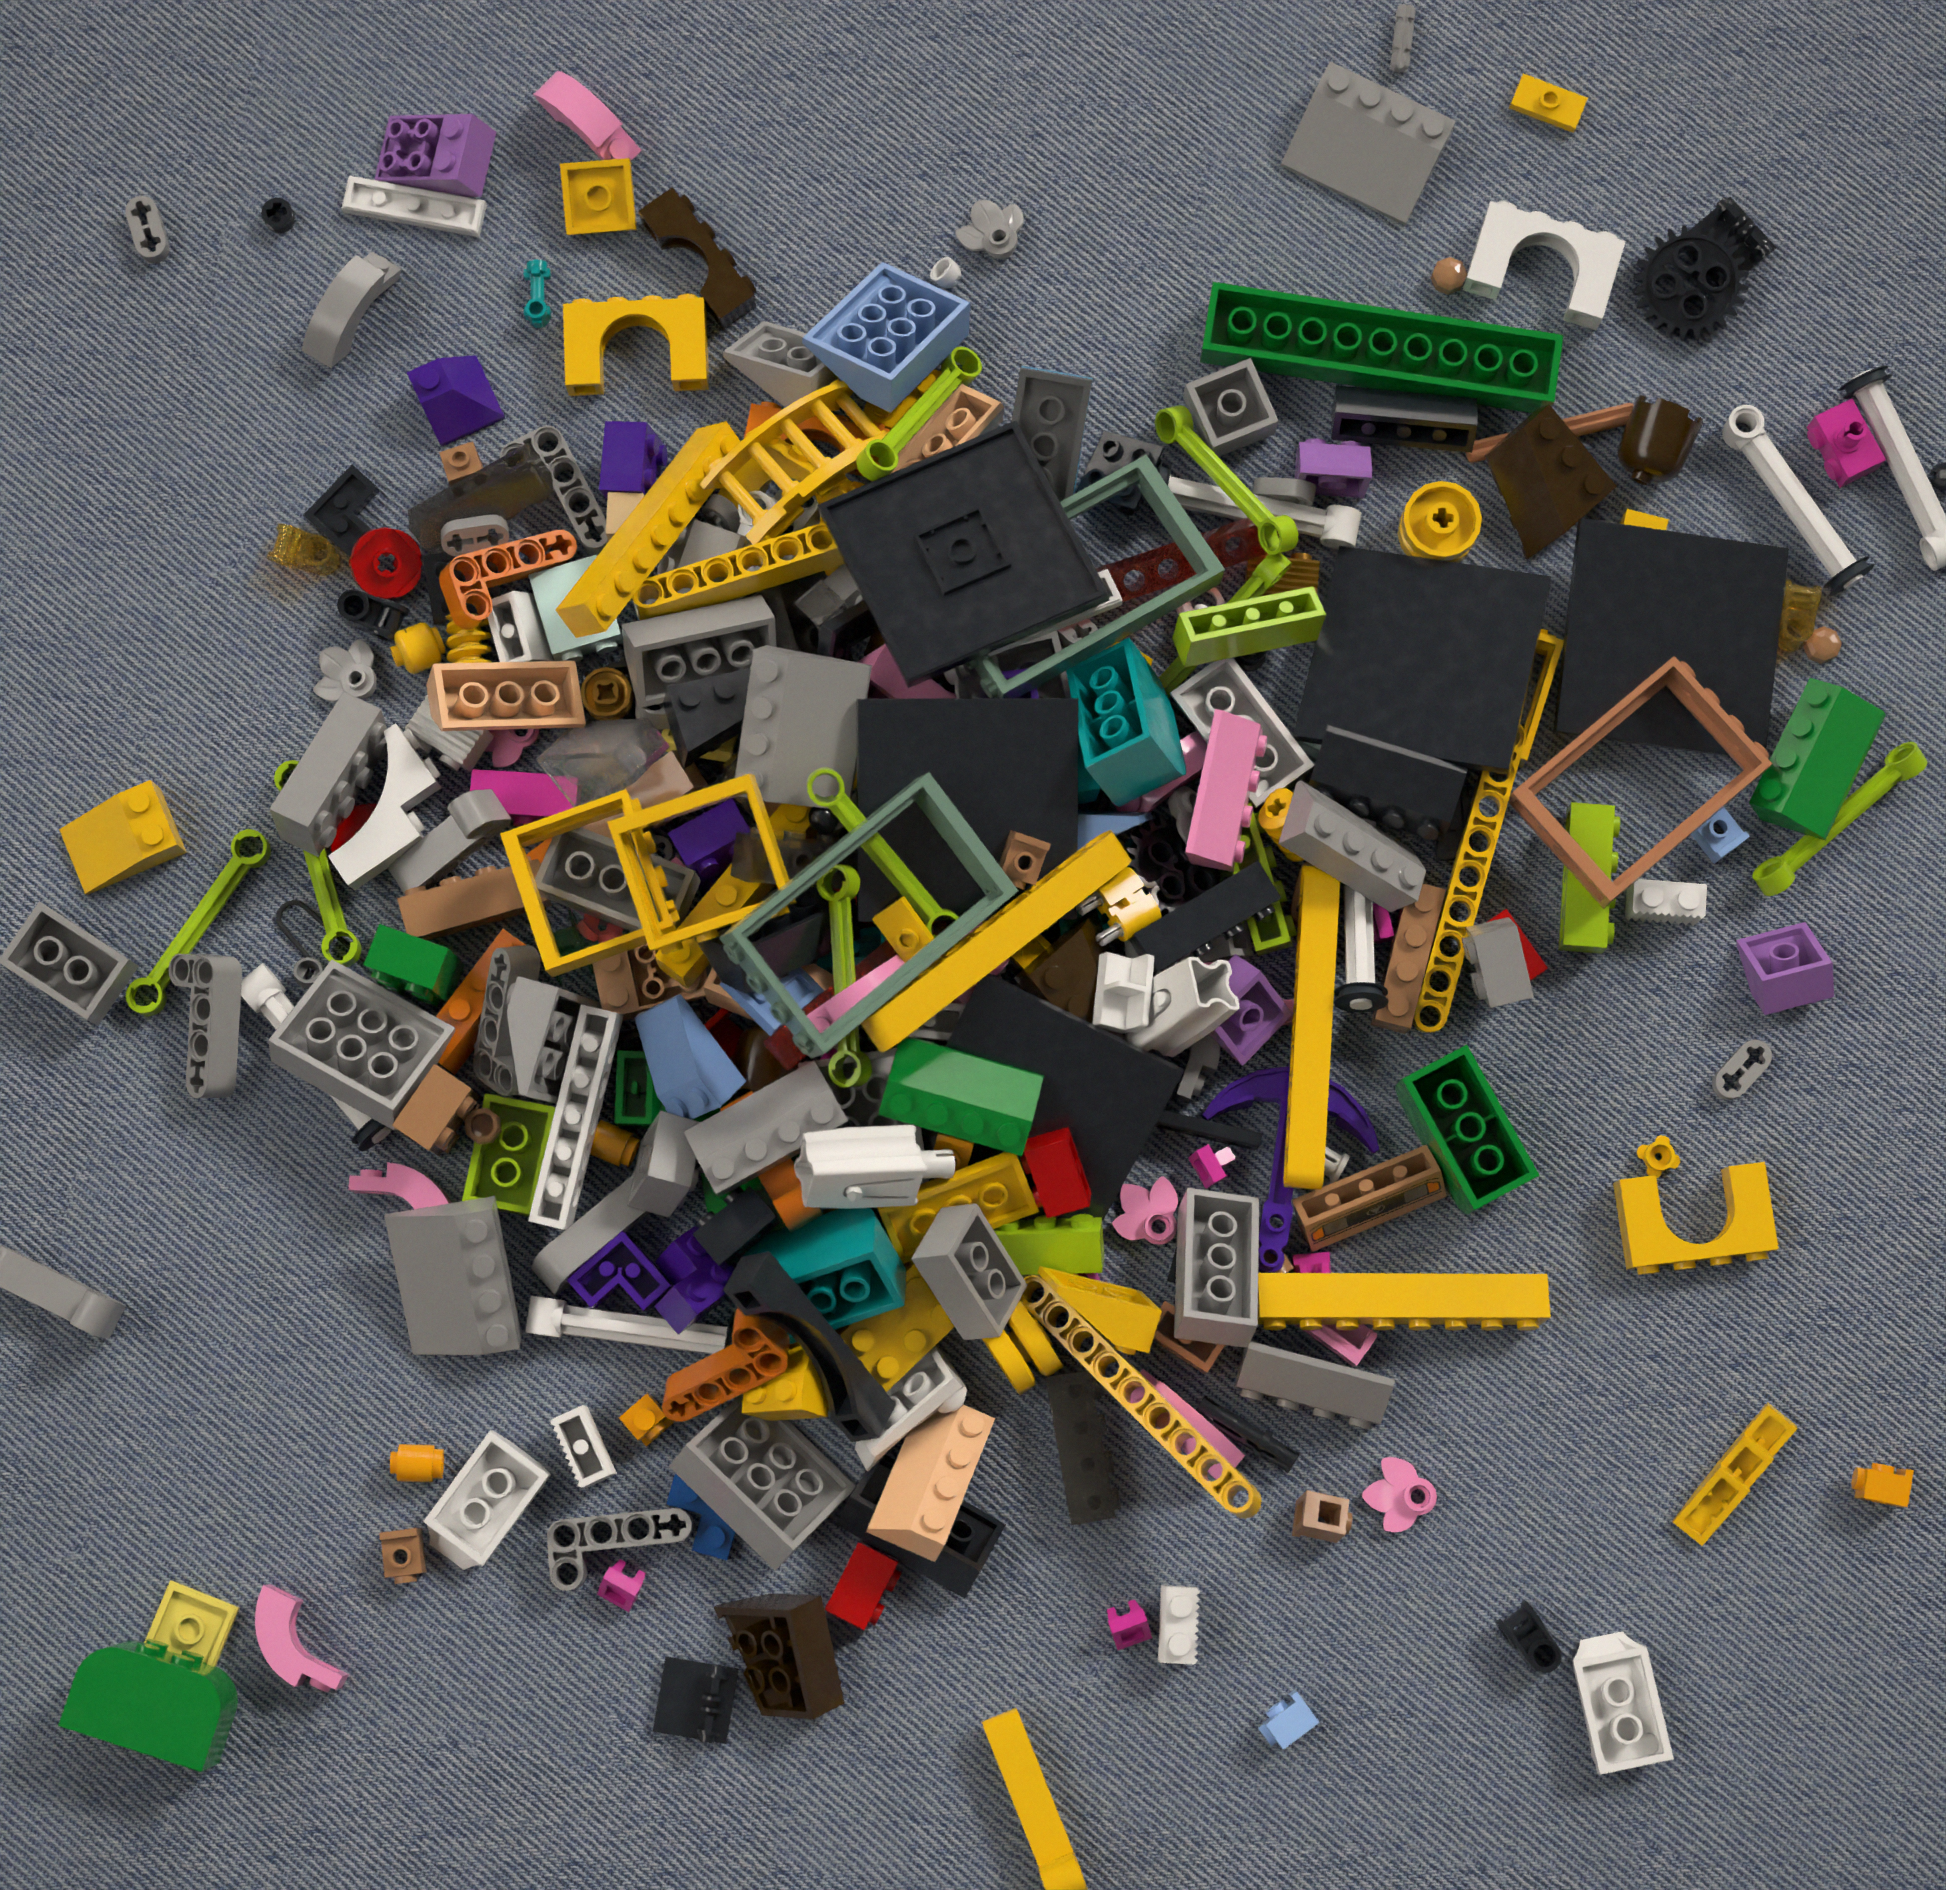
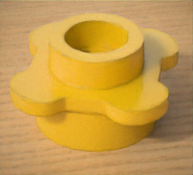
M1660 1135L1656 1137L1655 1142L1649 1145H1640L1637 1149V1157L1644 1161L1648 1176L1656 1175V1178L1661 1176L1662 1171L1668 1168L1675 1169L1680 1164V1158L1675 1154L1673 1147L1670 1145V1139L1666 1136ZM1657 1153L1661 1154V1160L1655 1158Z

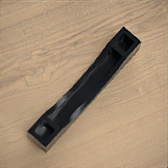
M769 1251L741 1257L723 1289L724 1292L745 1316L759 1317L773 1322L787 1331L801 1345L821 1379L831 1419L851 1442L879 1438L896 1406L894 1401Z

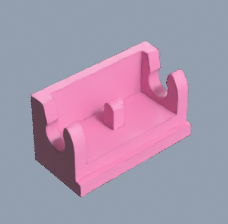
M1322 1324V1329L1303 1330L1352 1367L1359 1364L1377 1338V1333L1365 1325H1359V1328L1355 1330H1337L1335 1324Z

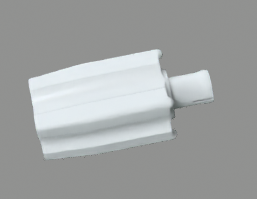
M1189 957L1153 977L1148 1026L1125 1033L1122 1039L1146 1051L1155 1049L1161 1052L1163 1056L1174 1057L1214 1031L1240 1008L1238 997L1233 994L1229 986V977L1232 974L1230 963L1226 960H1217L1210 965H1206L1199 958Z
M914 1125L847 1127L803 1133L800 1157L796 1158L794 1169L796 1177L801 1182L804 1207L853 1209L913 1206L918 1202L916 1197L922 1179H947L953 1177L955 1172L953 1151L951 1149L921 1151L915 1141L916 1127Z

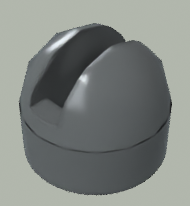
M302 958L294 965V979L300 987L309 989L322 973L323 967L315 958ZM310 968L315 970L311 979L306 980Z

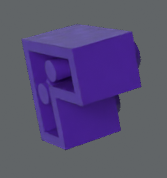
M605 421L599 491L606 499H608V492L644 493L646 495L656 482V478L660 477L662 466H666L668 459L667 447L647 422Z
M732 798L668 833L686 868L696 871L701 880L698 890L702 897L706 895L728 868L727 864L734 861L753 838L751 830Z
M696 1226L675 1239L655 1261L658 1267L674 1284L657 1303L655 1308L678 1335L729 1297L723 1289L735 1270L732 1265L725 1271L718 1266L694 1237L693 1233L698 1230Z
M623 1230L567 1279L570 1285L593 1309H597L622 1286L640 1308L648 1312L673 1287L670 1281Z

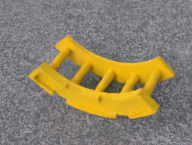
M835 380L828 386L820 388L793 402L751 432L724 458H718L708 466L706 470L708 475L700 482L703 489L724 487L753 519V527L745 535L752 544L780 536L804 513V509L801 506L816 493L822 498L843 484L847 479L845 474L854 469L858 470L856 459L865 446L872 440H882L888 433L885 430L880 431L852 400L850 396L853 394V391L844 381ZM841 408L868 439L864 441L860 438L856 439L831 411ZM816 416L842 444L845 451L832 459L830 457L825 458L797 427V424ZM783 433L815 467L813 472L800 483L792 481L764 449L766 445ZM870 454L874 462L881 466L878 462L879 458ZM752 457L782 490V498L769 510H763L733 476Z

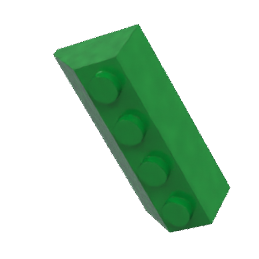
M1809 678L1770 758L1772 765L1763 773L1749 801L1750 806L1760 820L1826 840L1886 716L1885 712L1841 686Z
M907 1036L897 1045L878 1115L1022 1156L1033 1122L1044 1075Z

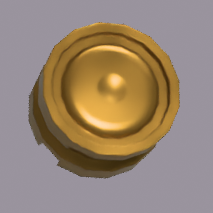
M603 667L587 675L582 683V701L586 710L593 718L600 722L612 723L620 721L628 715L633 706L634 695L629 681L622 672L614 668Z

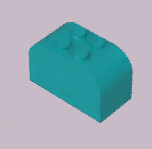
M1130 638L1066 670L1071 698H1078V734L1085 768L1115 805L1120 807L1186 775L1183 750L1168 695L1158 676Z
M840 1208L823 1214L793 1233L787 1227L767 1234L744 1254V1256L769 1251L779 1261L793 1281L800 1286L803 1293L822 1313V1316L833 1329L905 1306L906 1268L871 1208ZM786 1331L790 1338V1344L796 1343L797 1341Z

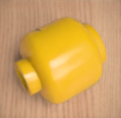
M424 622L397 631L394 635L395 645L390 647L396 666L404 665L405 669L411 674H417L430 669L433 664H440L441 655L446 653L437 628H430Z

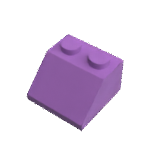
M1316 438L1299 442L1296 451L1295 479L1315 484V495L1365 497L1372 478L1370 447H1364L1356 441H1344L1340 445L1326 444L1325 440Z
M1806 922L1736 940L1751 994L1764 1015L1834 997L1833 963Z
M1235 954L1228 961L1232 970V974L1229 977V986L1233 994L1238 997L1240 1008L1219 1027L1209 1033V1035L1243 1066L1293 1014L1263 973Z

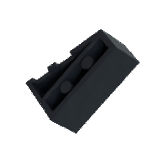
M751 668L667 686L663 707L683 769L692 765L694 760L709 751L712 753L719 749L723 743L736 735H741Z

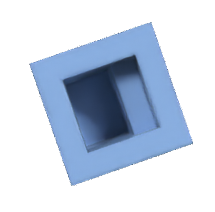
M1725 807L1691 834L1713 864L1750 837L1746 831L1743 832ZM1714 823L1719 824L1724 831L1723 834H1717L1713 830Z
M1295 1690L1288 1693L1292 1699L1288 1704L1281 1700L1265 1712L1269 1718L1262 1722L1263 1725L1258 1728L1271 1747L1278 1743L1284 1750L1320 1723Z

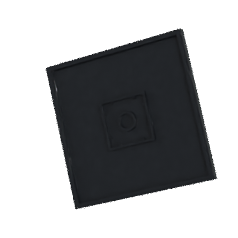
M1016 420L817 505L818 511L908 688L1110 601L1106 587Z
M1584 518L1579 519L1553 732L1581 735L1675 656L1679 662L1683 661L1693 669L1696 675L1695 679L1704 689L1708 688L1716 694L1720 701L1719 706L1728 715L1735 716L1742 723L1745 729L1744 733L1751 741L1760 743L1766 749L1789 548ZM1667 686L1663 687L1603 738L1606 740L1731 757Z
M1339 546L1324 606L1326 616L1319 638L1315 643L1293 733L1294 739L1296 741L1321 745L1327 726L1330 725L1470 769L1509 775L1551 586V576Z
M1078 698L857 699V808L866 818L913 780L929 772L998 864L1010 830L1051 844L1037 881L1078 851ZM915 801L877 831L942 909L952 910L960 917L986 895ZM857 847V873L860 878V888L857 893V921L874 922L872 918L903 896L862 847ZM1027 855L1021 856L1018 860L1020 869H1026L1030 864V859ZM1026 883L1025 889L1017 888V893H1015L1011 898H1009L1005 903H1003L999 908H997L984 920H988L989 918H991L994 914H996L1007 904H1009L1011 901H1013L1015 898L1021 895L1024 891L1030 888L1032 884ZM1076 906L1058 920L1077 919ZM940 916L935 921H955V919L951 920L947 916Z
M990 973L978 981L945 1045L947 1048L1044 1075L1028 1138L1069 1127L1091 1190L1089 1207L1054 1216L1056 1219L1071 1218L1078 1214H1089L1093 1218L1102 1217L1103 1222L1183 1074V1068ZM921 1127L924 1151L934 1150L938 1132ZM974 1143L968 1166L1005 1151ZM1017 1155L1022 1166L1021 1157ZM1024 1171L1032 1192V1186H1036L1032 1174H1026ZM1039 1207V1212L1019 1220H1032L1038 1216L1046 1215L1044 1208Z

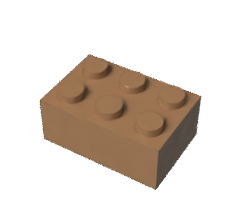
M434 1064L392 1126L435 1155L440 1156L442 1151L448 1154L460 1137L456 1131L473 1109L480 1108L481 1105L477 1102L480 1096L472 1088Z

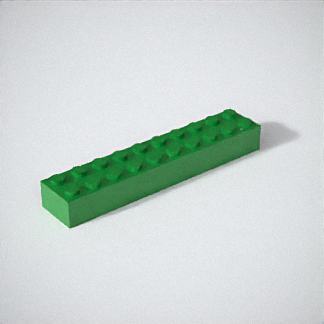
M1213 282L1200 363L1229 367L1251 358L1256 371L1371 389L1477 398V405L1533 413L1536 409L1549 404L1552 407L1554 404L1564 335Z

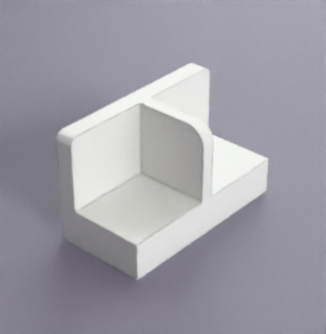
M1109 952L1099 955L1093 1025L1122 1034L1148 1026L1154 968L1153 955L1145 954L1136 958H1128Z

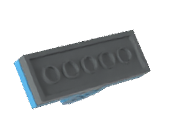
M1022 366L1020 368L1012 422L1016 420L1059 502L1075 494L1093 378Z

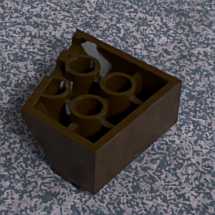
M1550 404L1536 409L1484 455L1498 491L1504 497L1511 517L1509 519L1513 529L1517 530L1523 545L1521 549L1525 559H1529L1566 533L1579 519L1585 516L1617 487Z
M1096 908L1086 913L1014 977L1024 991L1093 1024L1099 955L1106 952L1112 953L1109 943L1101 946L1099 944L1100 941L1097 942L1096 936L1104 931ZM1106 1030L1120 1038H1123L1125 1035V1033L1122 1034L1111 1030Z
M769 1593L714 1606L718 1619L724 1617L732 1633V1636L727 1638L732 1650L738 1649L745 1662L746 1669L743 1674L762 1716L814 1720L845 1704L821 1595Z

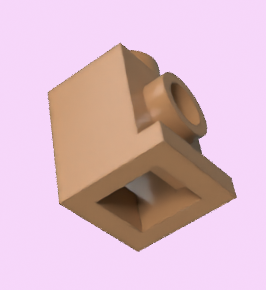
M1010 830L999 866L1015 887L1025 889L1026 883L1036 885L1046 853L1049 851L1051 844ZM1027 855L1030 859V864L1026 869H1020L1018 860L1021 856Z
M1306 1490L1296 1500L1292 1536L1300 1537L1302 1535L1337 1543L1345 1535H1348L1351 1529L1352 1513L1348 1512L1349 1499ZM1318 1516L1322 1517L1325 1523L1318 1522Z
M422 1528L379 1533L385 1578L394 1577V1583L399 1584L417 1581L416 1574L426 1573ZM400 1549L405 1550L408 1555L407 1561L403 1564L398 1563L395 1559L396 1552Z

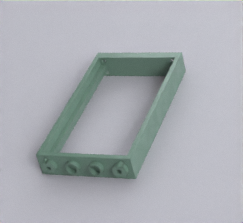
M1147 455L1066 498L1060 504L1068 519L1071 520L1136 484L1196 572V575L1009 680L1005 679L992 657H988L987 654L965 663L969 669H976L981 677V687L989 698H1018L1221 583L1225 571L1224 567Z
M928 772L913 780L720 936L719 939L724 944L723 950L727 953V957L733 963H739L748 975L746 979L750 987L756 993L762 994L771 1005L770 1012L779 1023L786 1024L792 1032L795 1045L800 1048L802 1053L809 1054L813 1058L825 1054L1017 893L1018 890ZM915 801L986 895L823 1032L819 1033L747 937Z

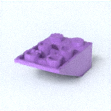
M473 114L389 116L374 180L463 197H481L496 131Z

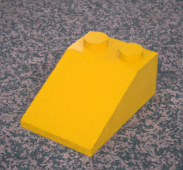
M151 780L114 795L59 829L86 895L187 853L161 788Z
M1039 1266L1037 1273L1060 1297L1100 1331L1105 1339L1111 1341L1114 1344V1349L1130 1355H1135L1136 1350L1149 1353L1162 1310L1142 1291Z
M798 1342L789 1345L787 1368L784 1373L743 1393L742 1413L767 1421L828 1417L829 1407L821 1379L812 1361Z

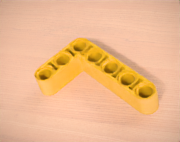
M1017 1708L982 1721L994 1756L1038 1864L1045 1890H1088Z

